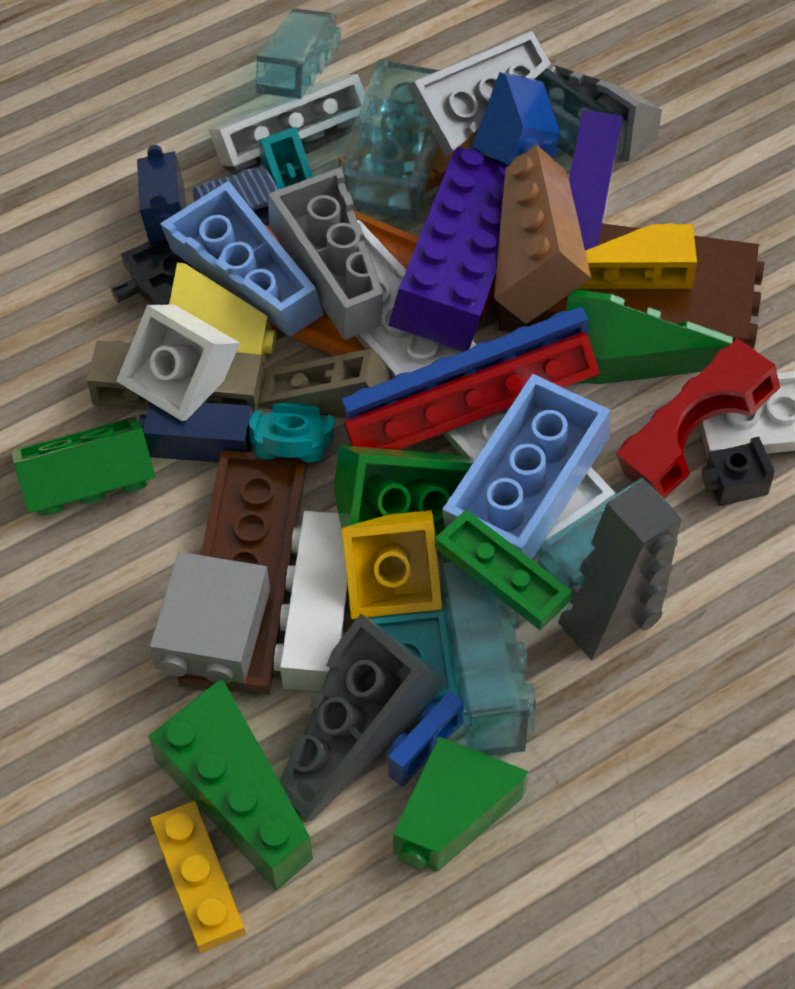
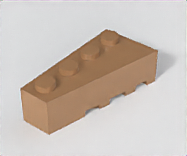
M535 145L525 154L517 156L505 168L494 299L525 324L591 279L567 171L538 145Z

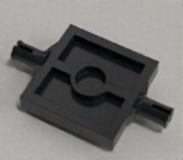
M167 239L152 243L148 241L121 254L123 264L132 279L111 287V292L117 303L140 294L151 305H169L177 262L185 263L199 273L201 272L172 252Z

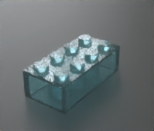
M378 59L340 166L342 167L347 192H350L354 208L416 219L438 152L439 143L409 92L408 87L414 81L439 70Z
M441 553L442 608H446L458 696L464 701L463 723L468 748L488 756L523 752L526 749L527 734L534 733L532 712H536V698L532 683L525 684L523 670H527L528 667L524 642H517L515 629H519L518 613Z

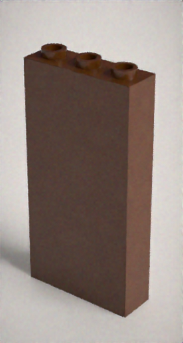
M603 223L598 245L641 228ZM694 236L697 265L692 289L577 290L612 294L624 298V306L641 312H645L649 307L660 311L661 319L675 324L689 321L733 337L732 342L738 338L754 349L758 324H752L750 321L751 316H758L761 293L754 292V285L761 286L764 261H757L759 244ZM568 295L527 324L500 304L499 330L513 332L517 328L529 327L550 319L558 312L566 311Z

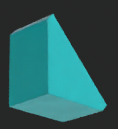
M292 127L259 139L261 164L265 165L278 190L313 177L297 127Z

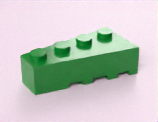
M222 678L148 735L155 761L192 801L196 802L205 815L276 891L313 860L310 836Z

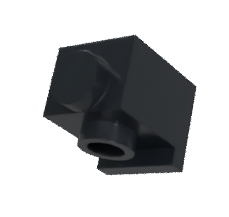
M758 436L751 438L748 444L710 452L707 464L702 468V478L707 491H713L719 506H724L768 495L775 470Z

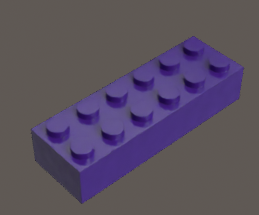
M458 146L454 150L400 284L388 326L461 351L470 349L497 270L505 168L509 165L482 155L473 149H464Z

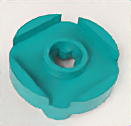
M298 402L273 404L271 413L261 416V409H259L250 416L249 440L255 446V455L261 459L298 457L304 462H316L323 458V450L329 448L334 441L335 422L329 413L327 419L320 416V408L311 404Z

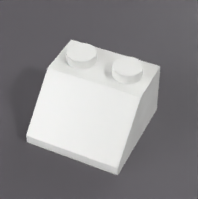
M174 304L147 305L116 381L177 419L187 421L225 380L240 342Z

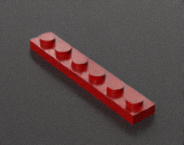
M580 332L343 421L351 446L399 450L510 408L532 374L564 388L600 373L588 334Z

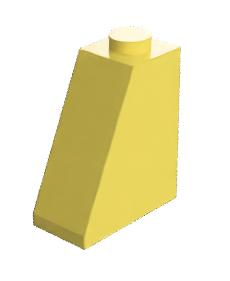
M177 262L169 305L174 304L240 342L236 353L262 355V364L265 367L267 354H274L277 332L272 330L268 316L187 264Z

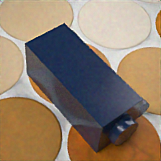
M152 145L147 150V157L137 159L139 210L149 243L166 240L160 223L186 207L184 181L175 151L163 153L160 146Z
M149 401L147 414L140 415L139 424L143 429L151 458L219 463L221 450L251 451L249 419L254 413V406L204 402L187 421H181Z

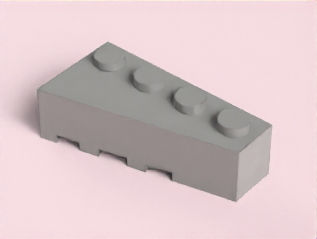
M342 167L269 193V228L284 250L315 286L321 306L343 339H349L381 326L383 292L370 252H367L361 225L357 222L353 210L354 204L350 192H347Z

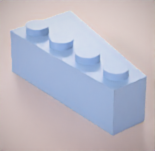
M229 181L160 223L172 252L221 287L267 315L269 322L289 337L324 315L315 286Z

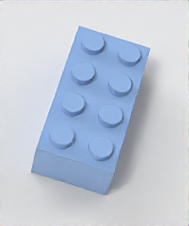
M532 374L442 509L444 528L467 509L526 556L533 559L610 438L611 410Z

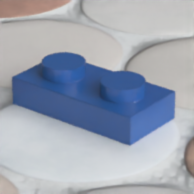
M449 691L439 703L432 701L426 706L418 719L419 724L408 735L402 733L394 740L387 753L388 772L391 779L401 787H404L428 761L438 737L449 739L463 724L464 701Z

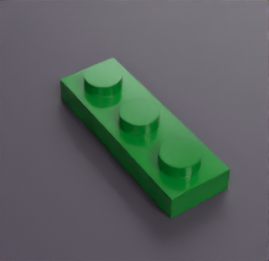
M467 509L435 537V548L539 630L546 626L571 601V589Z

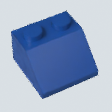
M499 72L471 148L507 165H510L517 156L525 154L535 145H538L554 159L557 153V141L560 136V130L544 83L537 79Z

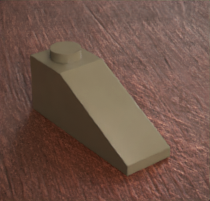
M373 348L267 370L259 404L262 408L272 409V405L278 403H306L319 407L320 415H328L329 413L331 416L346 417L342 402L343 398L352 395L359 389L371 388L392 380L393 376L388 366Z

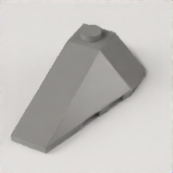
M553 64L535 78L544 83L552 110L578 128L580 127L583 110L622 115L617 154L628 161L658 137L662 109L632 90Z

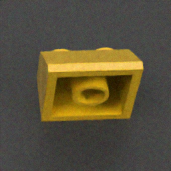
M432 510L385 515L342 528L351 619L358 618L360 614L366 617L443 610Z

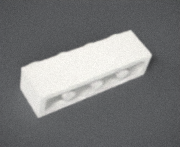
M304 511L302 527H294L292 535V554H297L296 566L288 565L286 592L292 593L290 604H282L280 631H286L284 644L277 643L275 647L274 671H281L283 689L321 692L330 667L326 665L331 652L346 633L350 601L339 514Z

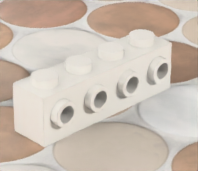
M342 75L212 127L208 131L221 165L233 166L236 170H241L257 163L256 157L260 156L259 139L297 127L300 139H303L304 143L323 137L325 135L324 130L336 125L337 129L357 123L359 121L357 116L371 110L359 75Z

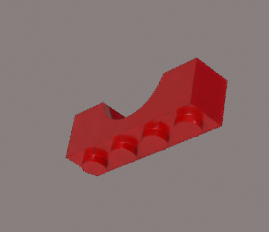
M738 338L727 348L718 351L711 363L698 376L690 378L678 395L667 405L658 408L652 415L651 420L637 434L629 436L623 442L616 456L624 475L635 484L645 480L664 500L690 475L684 457V448L689 435L695 427L704 420L723 413H739L752 416L781 388L775 364Z

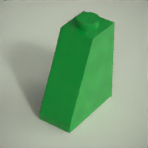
M439 736L393 833L394 854L398 855L399 859L410 867L416 869L428 867L439 871L522 800L526 791L528 771Z

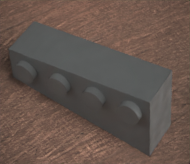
M642 480L606 504L591 540V544L595 549L583 560L579 570L585 576L581 587L576 585L571 589L572 597L570 603L573 607L570 611L562 612L558 621L559 625L591 661L641 628L644 631L651 628L659 621L663 614L662 608L667 593L669 575L672 570L674 551L678 543L677 537L681 518L645 480Z

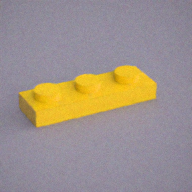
M193 801L151 817L150 821L199 953L246 935L241 917L196 802Z

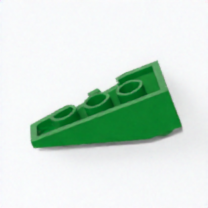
M576 289L568 295L566 311L568 312L582 306L588 317L589 341L600 373L577 382L579 384L591 383L599 385L702 372L711 363L715 354L721 349L727 348L733 340L731 336L689 321L679 324L660 318V311L649 307L645 312H641L624 306L625 299L612 294Z

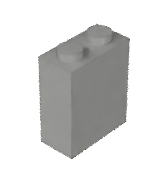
M178 552L150 643L155 668L171 676L190 674L206 677L214 683L222 678L225 684L230 682L245 684L270 593L267 566Z

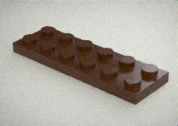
M221 450L201 555L267 566L270 583V593L245 684L230 682L226 684L229 691L270 695L274 673V653L280 636L282 604H285L287 593L288 565H291L293 556L292 535L294 527L298 526L307 470V462L300 460L298 457L261 459L253 452ZM185 674L184 676L177 677L181 687L208 689L214 684V682L202 676Z

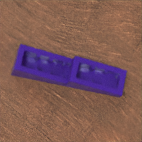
M583 110L569 176L585 251L598 246L622 125V115Z

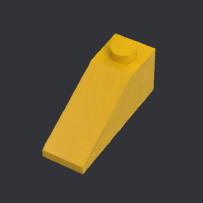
M651 224L586 250L591 279L577 289H692L697 265L693 224Z

